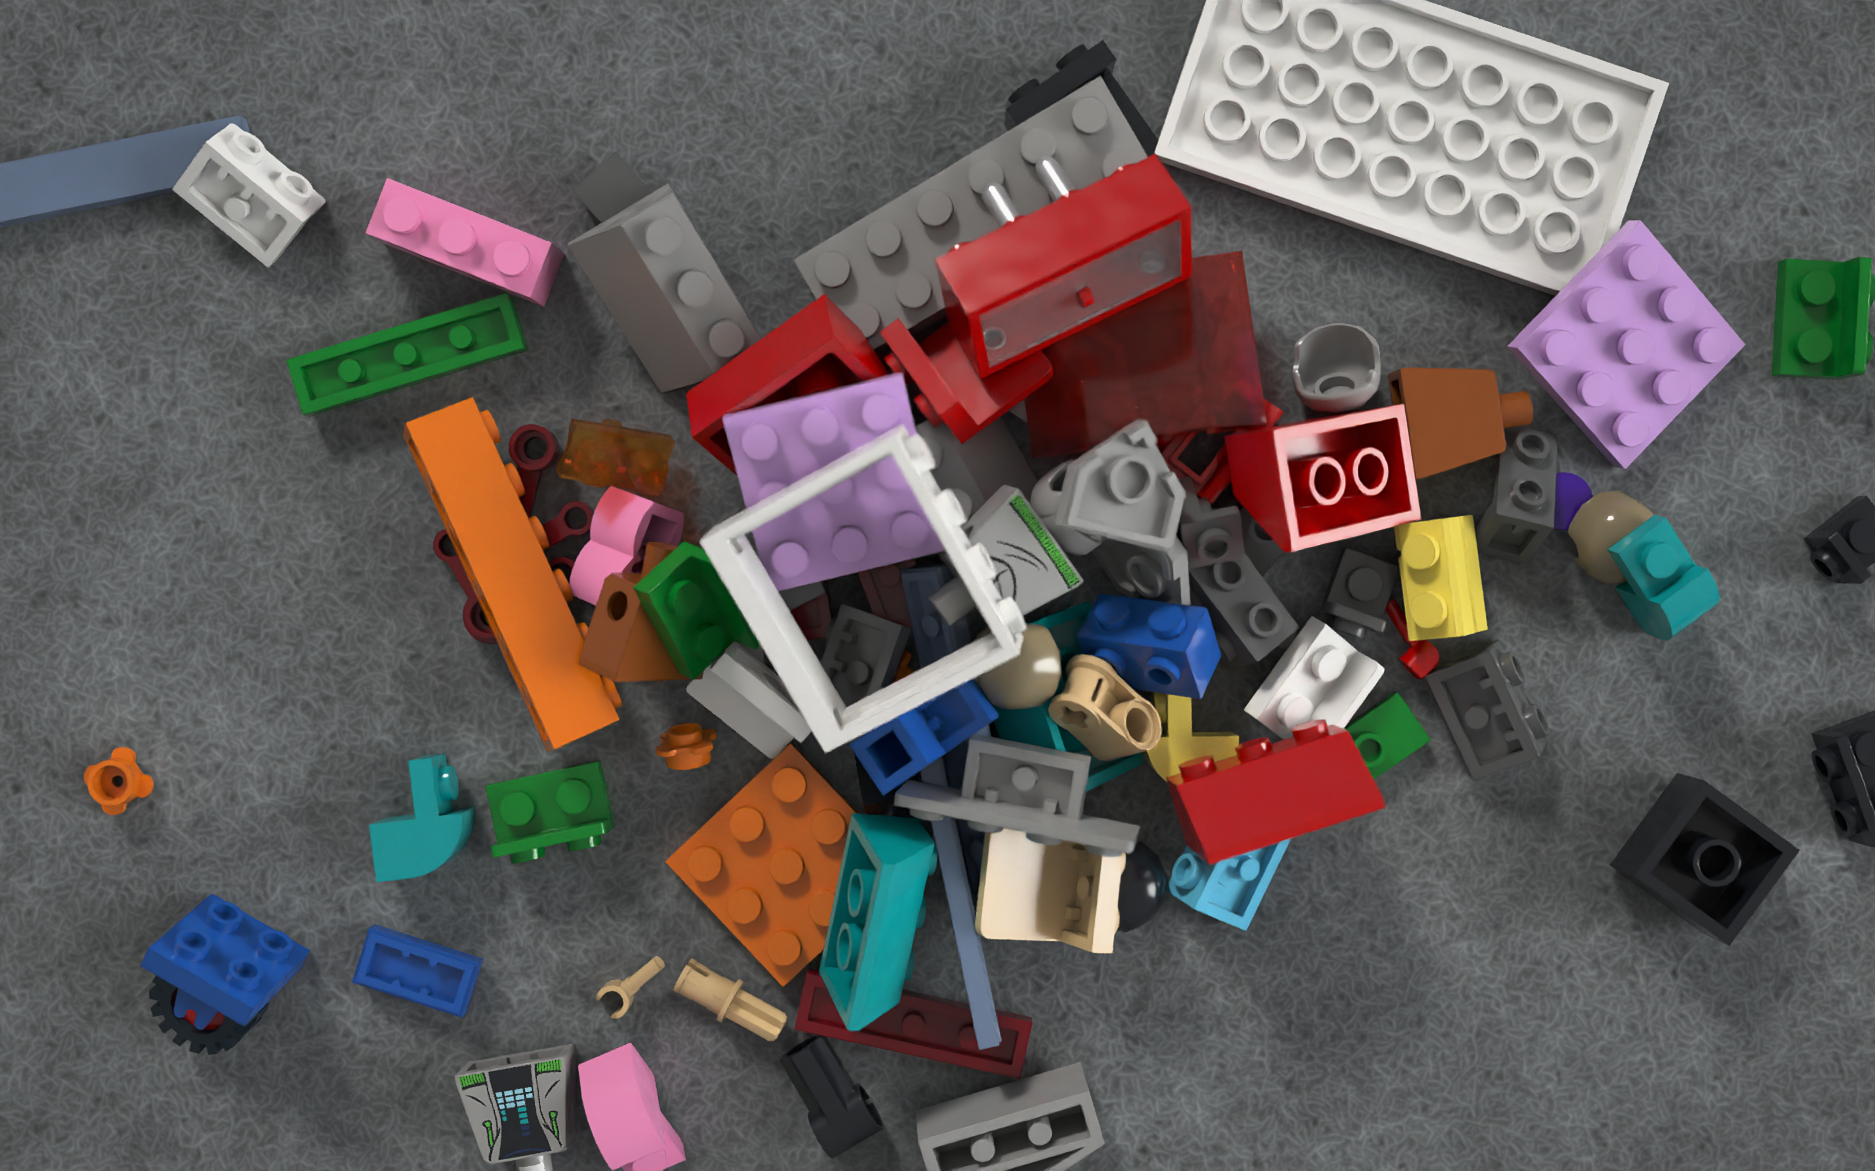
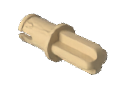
M693 958L685 966L673 990L675 993L695 1001L718 1015L716 1021L722 1023L725 1018H728L767 1041H775L787 1021V1016L784 1012L742 989L744 981L739 979L735 983L715 973Z

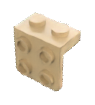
M1003 828V831L997 833L985 832L975 920L976 932L988 939L1061 941L1091 953H1112L1114 934L1118 929L1120 919L1117 905L1120 877L1125 868L1126 854L1122 852L1119 857L1098 856L1088 852L1085 849V844L1062 840V843L1058 845L1040 844L1027 839L1026 832Z

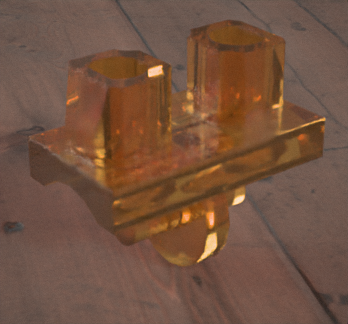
M572 418L566 448L563 456L558 461L556 472L560 478L582 481L584 485L604 488L608 485L635 489L640 494L659 496L663 492L670 471L668 462L675 442L668 434L623 427L619 420L607 418L602 423Z

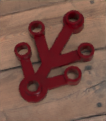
M528 424L518 428L512 434L508 447L511 459L518 466L517 472L524 486L525 495L519 497L528 518L531 517L542 471L550 468L556 462L559 455V443L556 436L547 428L535 424ZM535 438H541L545 442L546 452L542 458L533 460L527 453L528 443ZM579 501L569 502L563 506L557 517L543 524L549 548L571 535L583 536L588 534L594 514L592 507ZM574 508L583 509L587 515L585 526L578 530L571 528L568 524V514ZM443 529L435 536L433 549L439 559L448 563L468 597L463 608L465 628L476 640L487 644H496L497 641L489 624L484 619L483 610L458 556H449L443 549V542L448 536L446 529ZM557 557L552 559L549 565L552 571L560 563H565L573 569L575 560L568 559V557Z

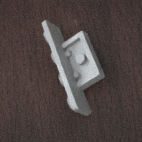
M974 734L969 739L962 790L908 780L895 794L894 805L910 808L909 813L919 819L938 821L943 820L945 816L968 820L967 825L977 831L997 833L1003 831V828L1026 832V838L1030 841L1045 845H1058L1062 843V840L1085 844V849L1088 852L1103 857H1119L1122 852L1132 853L1140 833V826L1082 814L1091 756Z

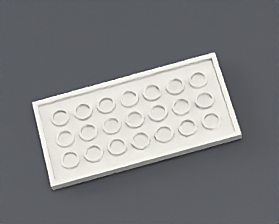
M1206 0L1154 154L1157 155L1162 163L1556 296L1619 231L1669 83L1426 0Z

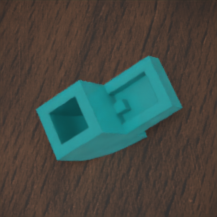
M1653 515L1607 549L1627 580L1626 583L1617 585L1615 589L1646 634L1668 641L1718 605L1720 601L1719 590L1710 571L1694 563L1665 517Z
M446 753L425 755L408 761L415 814L387 817L369 824L376 883L426 875L455 858L468 843L475 824V807L452 809L451 800L458 798L459 783L455 767L453 765L447 766Z

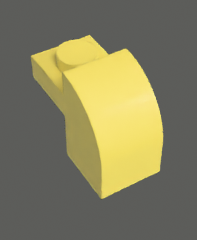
M1152 692L1151 704L1157 710L1160 717L1162 733L1156 747L1143 753L1150 766L1166 782L1167 777L1179 774L1178 766L1188 760L1212 755L1216 762L1237 755L1235 747L1239 745V736L1233 732H1192L1191 698Z

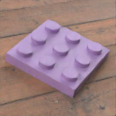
M1628 220L1507 347L1604 457L1615 467L1626 469L1746 344L1641 220Z
M902 372L723 416L746 509L901 424L904 425L910 437L916 435ZM892 455L752 530L760 562L778 591L945 551L940 538Z

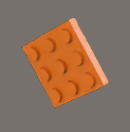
M791 742L665 862L784 987L824 949L851 814L860 813L798 747Z

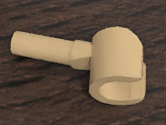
M655 956L624 981L617 979L607 982L597 993L596 1001L600 1000L609 991L619 993L623 998V1006L615 1010L610 1017L613 1019L622 1017L632 1005L633 995L639 991L641 986L665 967L663 960Z

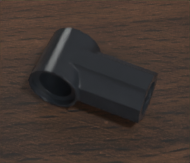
M811 1036L781 1056L780 1063L809 1110L808 1120L813 1133L830 1158H835L883 1129L881 1117L873 1102L869 1105L865 1102V1100L870 1098L861 1084L855 1085L826 1036Z

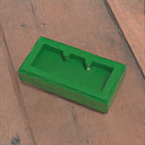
M1392 692L1344 727L1351 735L1373 779H1376L1431 741L1397 692Z

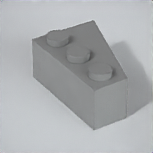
M1081 1062L915 1111L918 1143L927 1171H1065L1105 1144Z

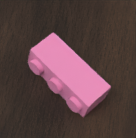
M389 178L386 179L366 230L368 235L385 245L543 307L565 255L552 242Z

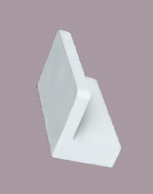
M735 641L704 670L702 679L691 680L687 685L688 694L770 759L778 756L793 738L802 743L812 731L782 679Z

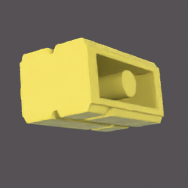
M1473 515L1419 521L1394 526L1397 550L1401 551V557L1398 558L1409 641L1459 637L1488 630Z

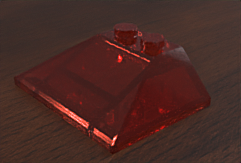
M1242 251L1192 258V277L1042 349L1041 351L1054 368V374L1048 382L1024 399L1032 459L1088 452L1091 450V446L1099 445L1137 419L1147 420L1155 437L1207 430L1208 435L1267 426ZM1073 327L1045 329L1043 332L1050 339Z

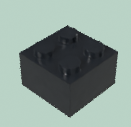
M1677 773L1609 866L1701 933L1730 946L1800 850L1705 780Z

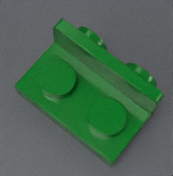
M1857 257L1845 262L1784 259L1778 262L1771 376L1841 380L1865 373L1866 365L1869 363L1873 353V338L1871 333L1868 332L1869 307L1875 299V276L1871 274V258Z
M683 541L633 587L675 667L680 674L695 680L734 641L753 650H756L761 645L706 551L702 548Z
M601 760L495 782L485 786L497 842L490 846L492 857L510 854L512 864L546 856L544 847L566 842L569 852L602 844L601 835L615 827Z

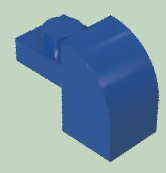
M972 678L868 731L852 742L850 747L881 793L885 795L1000 716L975 679Z

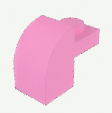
M628 1043L578 1065L581 1094L587 1120L597 1146L612 1171L620 1167L624 1171H663L686 1160L681 1138L660 1111L655 1077L632 1043Z

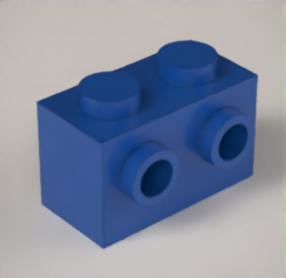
M1099 594L1077 635L1083 654L1095 656L1110 664L1117 672V675L1132 689L1202 699L1222 656L1206 607Z

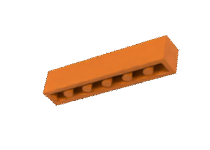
M471 397L406 422L403 431L405 442L547 753L619 721L620 719L615 709L621 707L622 703L613 681L604 676L600 677L599 674L578 664L589 628L584 622L576 624L567 605V603L573 601L571 588L560 569L551 570L543 550L549 548L546 533L536 516L528 518L519 499V497L525 495L523 483L515 466L512 463L504 465L495 444L501 442V438L491 413L487 409L479 412L474 398Z

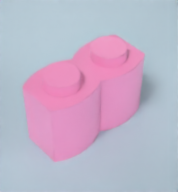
M609 487L594 511L590 528V541L579 553L571 572L569 586L573 596L596 606L604 580L610 573L642 572L647 542H662L678 546L683 531L684 513L616 487Z

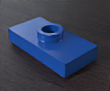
M374 924L369 927L352 983L462 1018L467 1013L484 959Z

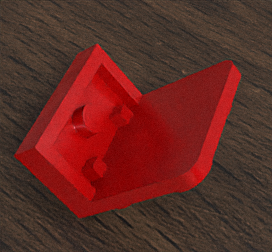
M899 318L880 331V334L893 350L892 353L884 358L894 373L902 372L905 387L913 381L916 382L922 393L913 400L934 428L945 422L961 444H964L1048 382L1054 374L1052 364L1045 354L1039 350L980 379L949 327V323H946L920 344L915 341ZM995 331L983 334L986 342L995 341L1000 336Z

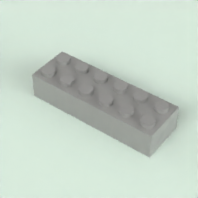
M1099 76L794 259V262L814 297L818 299L825 294L861 329L874 352L879 356L891 349L880 334V331L899 318L913 336L947 316L935 259L947 254L950 249L962 242H972L1000 228L982 199V189L987 183L997 182L1002 185L1021 215H1028L1054 202L1036 174V163L1042 157L1049 156L1055 159L1074 188L1083 189L1110 176L1119 167L1129 163L1135 164L1148 156L1102 77Z

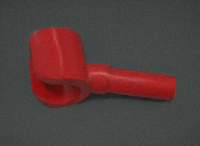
M1393 599L1387 603L1385 611L1402 636V639L1410 646L1398 658V661L1416 679H1422L1437 666L1440 658L1439 652L1428 640L1409 641L1406 616L1397 601Z

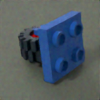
M212 893L147 949L140 966L156 975L152 981L156 985L149 990V999L157 1000L150 1008L153 1017L164 1016L165 1020L158 1026L163 1033L172 1028L177 1033L172 1041L178 1046L189 1040L191 1041L189 1051L199 1054L205 1047L207 1048L208 1055L218 1054L222 1049L226 1052L233 1048L262 1019L261 1016L268 1009V1002L302 968L311 950L293 941L285 933L274 930L243 912L237 905L225 901Z

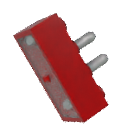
M1156 154L1135 164H1125L1116 169L1110 176L1083 189L1074 188L1055 159L1049 156L1042 157L1036 163V174L1054 202L1028 215H1021L1002 185L997 182H990L983 187L982 199L1000 228L972 242H962L950 249L947 254L935 259L949 327L980 379L1192 277L1191 205Z

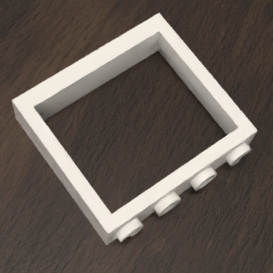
M903 424L714 526L700 540L701 545L825 753L1019 655L1023 641L1021 632L1026 630L1024 618L1016 603L1011 597L1002 600L991 580L996 577V571L988 553L980 543L972 546L960 526L966 522V518L955 495L950 489L941 492L929 470L935 467V463L927 445L918 434L910 437ZM892 455L990 626L992 633L846 707L745 534Z

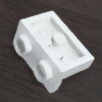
M229 124L205 142L172 189L268 268L281 256L305 223L325 204V199L313 189L306 178L288 169L265 149L258 138L243 131L235 124Z
M1311 616L1247 704L1244 711L1282 740L1293 737L1291 731L1293 727L1319 719H1325L1327 726L1333 724L1344 729L1385 670L1378 662L1357 651L1327 624Z

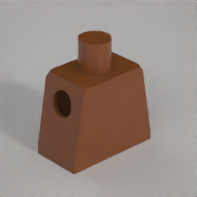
M1408 367L1387 374L1392 405L1404 404L1415 480L1505 452L1504 428L1525 426L1532 423L1533 407L1529 393L1524 390L1499 394L1494 370Z
M647 542L641 573L612 572L605 578L580 654L579 665L614 682L693 680L678 672L633 589L638 582L678 546L662 542ZM704 671L695 680L702 679Z

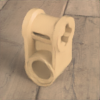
M1085 654L1075 655L1070 658L1065 669L1068 679L1061 694L1053 697L1048 709L1053 721L1068 730L1094 757L1101 761L1114 760L1156 747L1161 738L1162 727L1160 717L1154 706L1132 689L1117 675L1114 668L1104 660Z

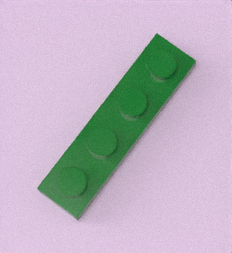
M504 293L286 359L302 415L312 417L529 351L513 296L509 293Z

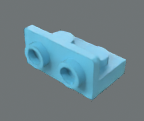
M1290 839L1208 865L1186 845L1182 855L1173 866L1172 876L1166 889L1191 908L1247 931Z

